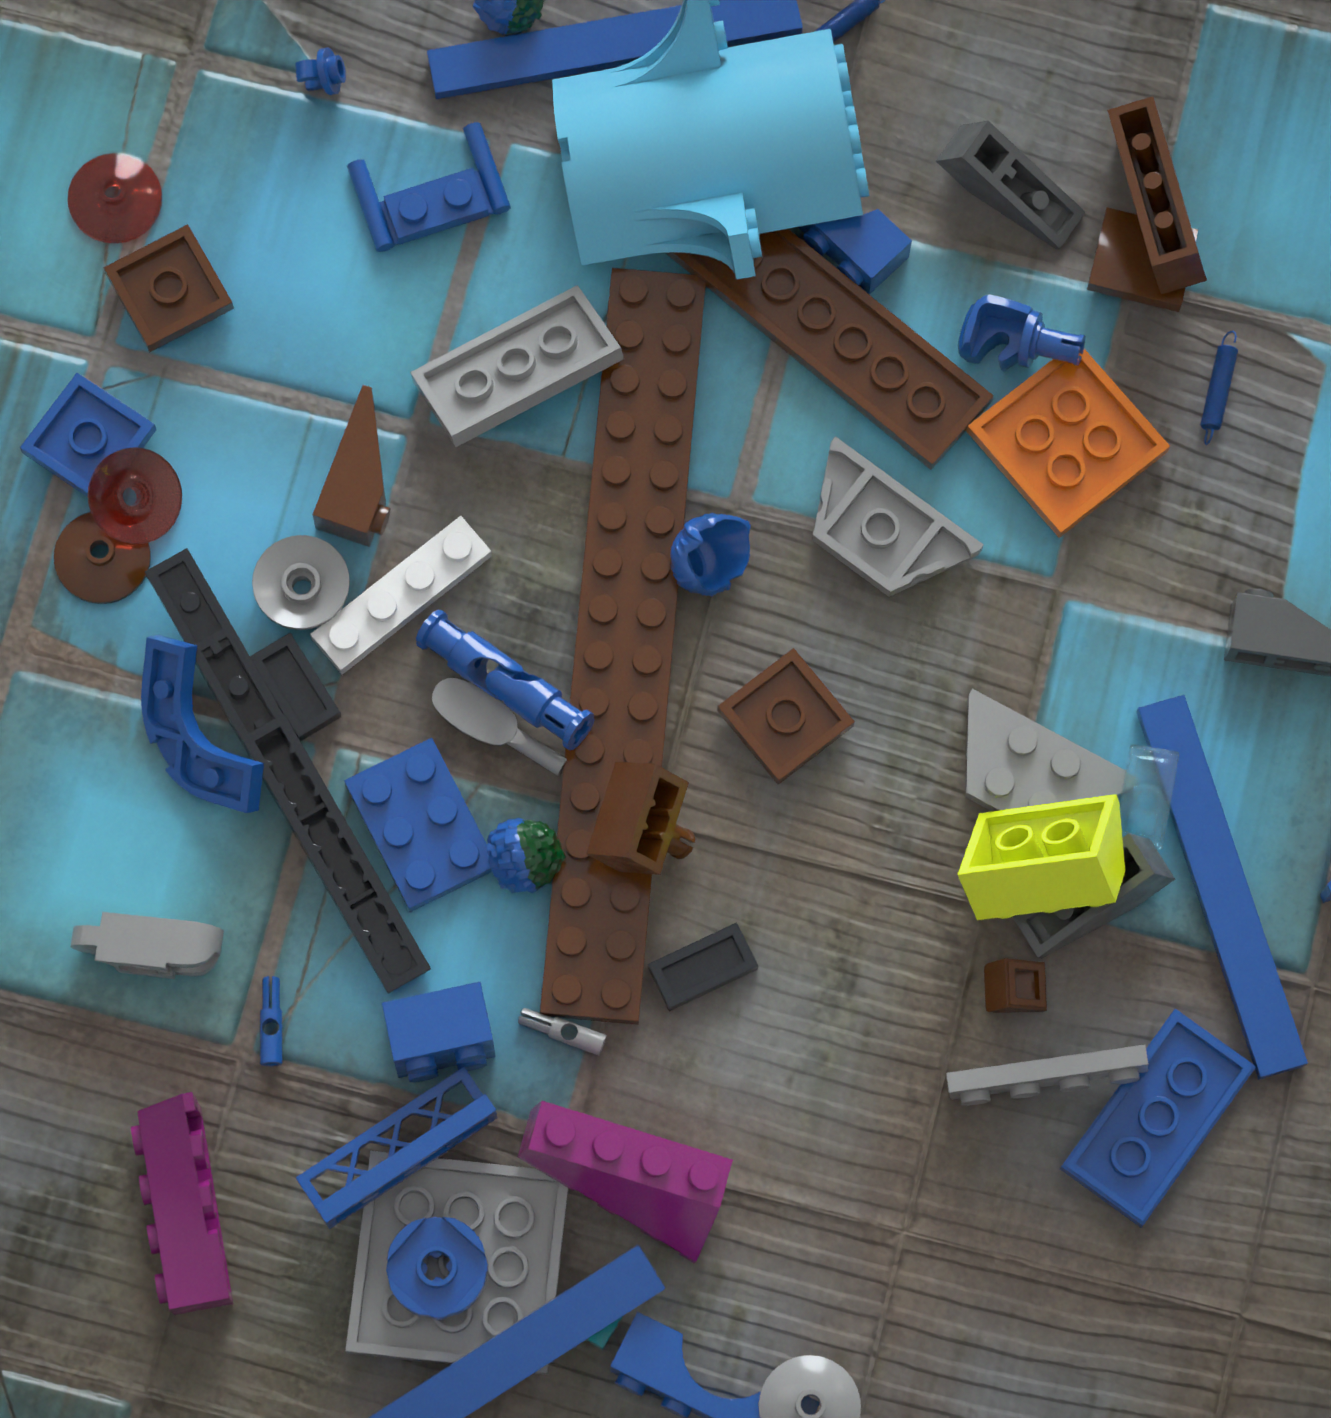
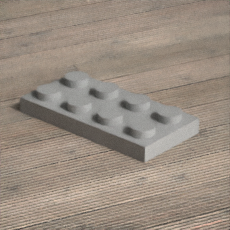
M576 285L410 373L415 386L454 446L458 447L623 360L624 357L620 345L579 286Z

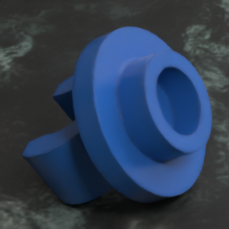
M328 47L318 50L317 60L308 59L295 63L296 80L298 82H305L307 91L324 89L328 95L338 94L341 83L346 81V70L341 56L334 55L333 51Z

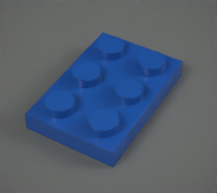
M433 738L427 739L344 780L409 912L492 872L486 842Z

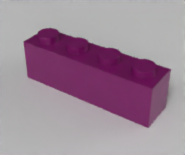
M193 1092L183 1093L137 1111L139 1125L131 1126L135 1155H144L147 1174L139 1175L142 1201L144 1205L152 1204L155 1223L147 1225L149 1246L152 1255L160 1253L163 1273L155 1274L157 1296L160 1304L168 1303L169 1310L173 1315L234 1304L202 1109Z
M545 1101L539 1102L531 1109L518 1153L519 1159L569 1189L577 1190L598 1203L597 1206L612 1215L617 1214L640 1228L641 1232L654 1240H660L677 1250L679 1255L692 1263L697 1262L719 1212L733 1159Z

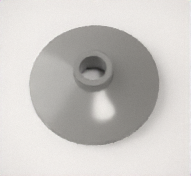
M308 535L290 536L272 544L259 558L252 578L254 597L261 611L276 624L295 630L315 628L330 621L343 607L350 585L348 568L341 554L328 542ZM298 581H308L311 584L309 592L297 594L293 587Z
M799 1356L779 1365L766 1379L759 1398L760 1418H860L861 1415L860 1395L852 1377L837 1363L820 1356ZM806 1396L816 1397L820 1402L819 1412L814 1415L806 1414L801 1408L802 1399Z

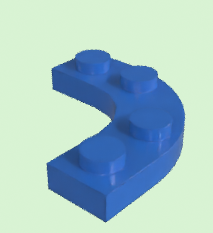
M162 635L147 637L141 688L142 715L150 744L157 743L164 759L169 765L165 771L179 786L200 799L244 813L259 811L264 763L225 752L214 746L200 731L195 719L192 689L197 645Z

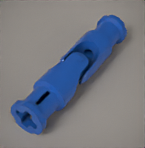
M438 609L434 611L423 622L416 636V645L422 650L431 649L448 661L447 665L451 670L492 697L503 701L506 706L536 728L543 726L562 739L563 747L573 750L577 748L586 738L594 723V714L589 710L580 711L562 698L560 690L544 679L525 672L519 663L508 657L487 640L473 631L466 633L448 620V615L443 610ZM488 659H491L499 665L488 674L487 663Z

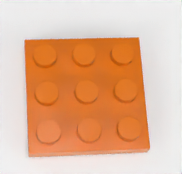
M1085 349L1083 354L1079 353L1081 361L1078 366L1073 365V363L1052 359L970 423L966 430L1058 538L1164 456L1170 448L1165 439Z

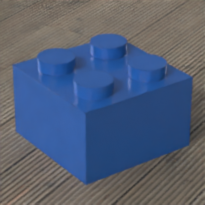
M481 982L382 1003L398 1078L408 1076L409 1082L426 1081L436 1078L438 1076L437 1070L457 1066L458 1070L465 1067L467 1071H472L487 1066L486 1059L496 1057Z

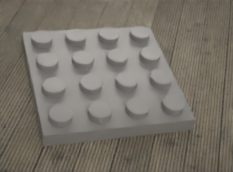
M370 1151L368 1171L387 1159L389 1153ZM437 1158L364 1206L346 1353L451 1365L554 1299L557 1295L568 1187L535 1168ZM450 1217L465 1223L481 1240L488 1264L485 1286L479 1298L464 1312L444 1320L420 1317L404 1308L392 1293L386 1272L388 1250L392 1241L405 1226L422 1218ZM442 1255L439 1259H434L431 1256L427 1257L424 1263L427 1265L428 1271L424 1276L429 1280H433L437 1276L445 1279L450 1274L446 1268L447 1263L450 1261L445 1255ZM549 1364L533 1374L548 1375Z

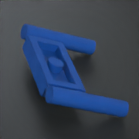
M480 122L468 124L463 128L477 171H474V168L466 169L383 196L384 201L379 202L365 160H355L347 165L377 252H384L390 250L395 245H401L488 217L491 214H502L511 209Z

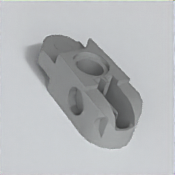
M102 912L100 926L78 925L73 927L70 947L80 952L95 955V961L109 964L119 973L175 979V975L194 977L205 975L214 968L220 957L224 930L213 925L194 921Z

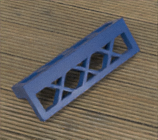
M462 1067L297 1176L296 1180L330 1230L498 1118L497 1111L487 1095L482 1094L466 1068ZM462 1083L474 1101L453 1115L440 1113L444 1094ZM436 1100L434 1111L423 1109ZM415 1115L432 1119L430 1130L413 1142L398 1141L402 1122L410 1116ZM394 1128L392 1139L380 1137ZM369 1143L390 1147L388 1158L369 1171L356 1169L360 1149ZM352 1155L350 1167L338 1165ZM327 1171L348 1174L346 1186L325 1200L321 1199L311 1183Z

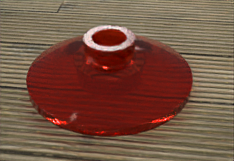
M109 153L89 160L76 172L68 189V207L73 221L87 236L105 243H124L143 235L155 223L162 207V189L155 172L144 161L128 154ZM111 186H118L122 190L117 197L110 198L105 195L106 189Z
M125 448L109 454L95 468L88 486V504L95 522L108 536L123 543L143 544L160 538L174 525L181 510L182 488L175 470L161 455L144 448ZM127 488L133 489L137 496L136 502L132 506L127 505L123 499V493Z

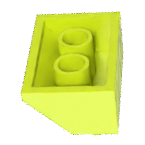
M1117 795L979 813L958 872V877L976 919H1006L1014 915L1038 912L1053 913L1061 909L1085 906L1099 907L1108 903H1116L1125 874L1120 803Z

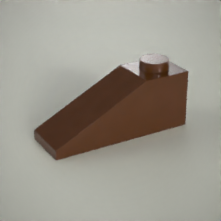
M362 385L312 515L315 529L370 547L375 533L379 535L384 533L391 508L386 506L372 387Z

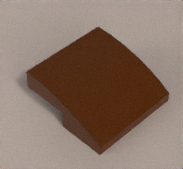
M1107 207L1087 290L1179 312L1186 287L1161 295L1137 214ZM1192 228L1196 241L1198 229Z

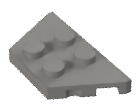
M835 436L831 441L813 532V542L888 597L980 554L984 544Z
M974 689L969 693L967 699L966 798L990 811H999L1116 794L1118 796L1133 788L1138 777Z

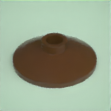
M111 510L91 511L72 520L59 535L54 549V566L63 586L75 597L95 604L113 603L131 595L146 577L144 571L149 569L151 561L150 546L141 527L128 516ZM105 545L109 548V552L104 558L97 559L91 555L94 547Z

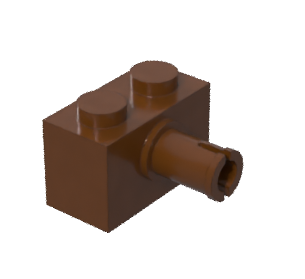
M615 762L586 854L619 872L660 875L667 853L676 859L687 857L693 850V847L681 842L680 838L690 843H695V835L691 830L677 825L676 822L689 782L657 764Z

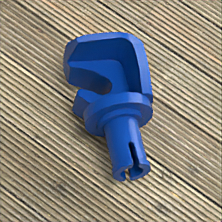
M985 295L971 305L966 314L958 340V353L967 362L980 363L989 351L1000 344H1006L1007 347L998 355L1001 370H1007L1017 363L1019 366L1029 368L1038 356L1065 361L1078 366L1081 361L1079 353L1083 354L1085 335H1076L1045 328L1042 313L1033 311L1032 307L1010 299Z

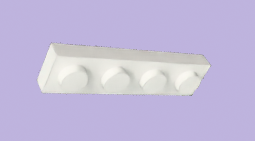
M459 516L341 609L330 621L310 634L311 639L343 675L491 558L492 552L463 517Z

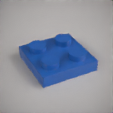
M76 373L20 446V449L24 455L100 505L155 433L156 427L154 423L79 373Z

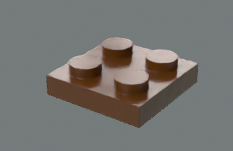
M188 224L104 267L106 276L149 352L234 309L233 302Z
M794 648L718 705L717 708L719 714L778 785L854 727L855 723Z

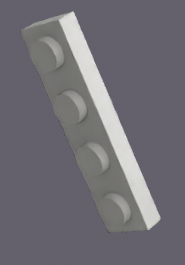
M1138 1045L949 1072L946 1075L950 1099H960L961 1105L970 1106L990 1102V1094L1010 1092L1011 1098L1019 1099L1037 1096L1040 1094V1087L1060 1085V1091L1068 1092L1089 1088V1080L1109 1078L1110 1084L1113 1085L1136 1082L1140 1080L1139 1073L1148 1072L1146 1046Z

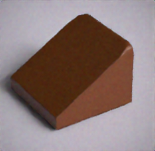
M1004 958L985 965V1008L987 1012L1047 1011L1045 962Z

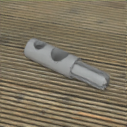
M523 1008L520 1012L522 1015L518 1017L520 1025L548 1034L549 1038L600 1056L607 1035L559 1017L552 1018L527 1008ZM568 1026H573L578 1031L576 1037L572 1040H566L561 1035L563 1029Z

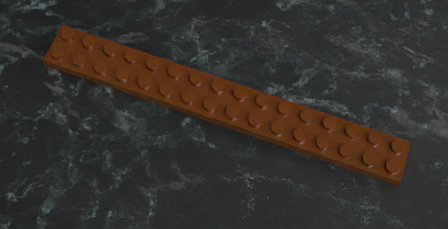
M612 268L606 327L620 345L624 359L602 370L570 696V704L580 711L589 710L594 714V723L586 738L577 748L573 750L565 748V758L567 761L563 769L557 839H560L561 848L566 858L562 862L560 871L555 873L552 882L540 1014L549 1017L639 1025L652 874L619 872L586 853L615 762L657 764L661 767L663 762L678 584L671 569L672 562L670 556L673 541L684 528L706 283L697 275L623 268Z

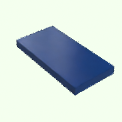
M1177 1009L1173 1010L1146 1048L1148 1072L1139 1073L1140 1080L1119 1085L1060 1167V1170L1140 1228L1148 1220L1256 1068L1254 1064Z

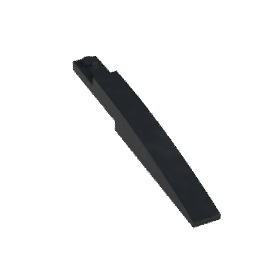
M188 548L144 571L182 640L197 645L195 662L197 668L249 758L264 763L263 782L386 992L389 994L431 970L427 960L291 724L280 710Z

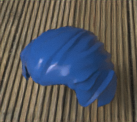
M710 513L686 522L671 546V569L677 584L690 593H700L710 597L724 590H730V580L742 576L749 562V533L751 528L749 521L737 516Z

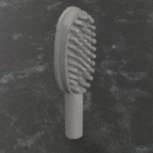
M458 678L444 679L435 686L432 693V702L435 709L447 722L458 730L478 741L493 746L508 744L557 776L561 774L567 759L518 729L515 715L502 701L492 697L474 684Z

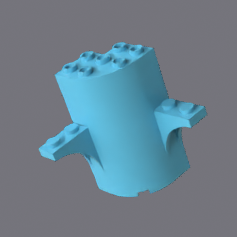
M683 0L680 12L669 32L652 50L642 57L623 66L608 70L553 79V105L557 138L561 148L563 175L581 265L645 254L682 252L715 258L727 264L735 273L736 279L756 276L753 258L762 257L759 234L863 215L860 198L870 195L859 130L852 100L843 44H833L831 29L728 47L723 21L714 22L711 9L712 6L720 5L719 0Z

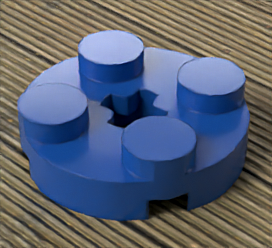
M432 1217L415 1220L405 1226L390 1245L386 1272L391 1291L398 1302L415 1315L434 1320H444L450 1316L458 1315L472 1306L484 1289L488 1264L483 1244L469 1226L455 1218ZM442 1255L448 1257L450 1261L447 1263L446 1268L450 1274L445 1279L437 1276L433 1280H429L424 1276L428 1271V1267L424 1263L427 1257L431 1256L434 1259H439Z

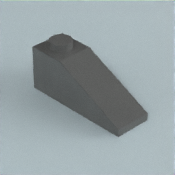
M989 121L961 125L936 160L968 192L1055 249L1062 247L1086 213Z
M1247 589L1244 593L1237 592L1230 606L1224 661L1331 677V629L1286 599L1273 598L1274 594L1270 591Z
M1131 833L1123 837L1125 874L1116 903H1108L1099 907L1085 906L1061 909L1053 913L1022 914L1013 917L1038 958L1042 959L1131 911L1175 880L1150 839Z

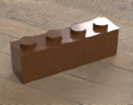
M1151 96L1109 109L1108 114L1161 295L1207 281L1154 97Z

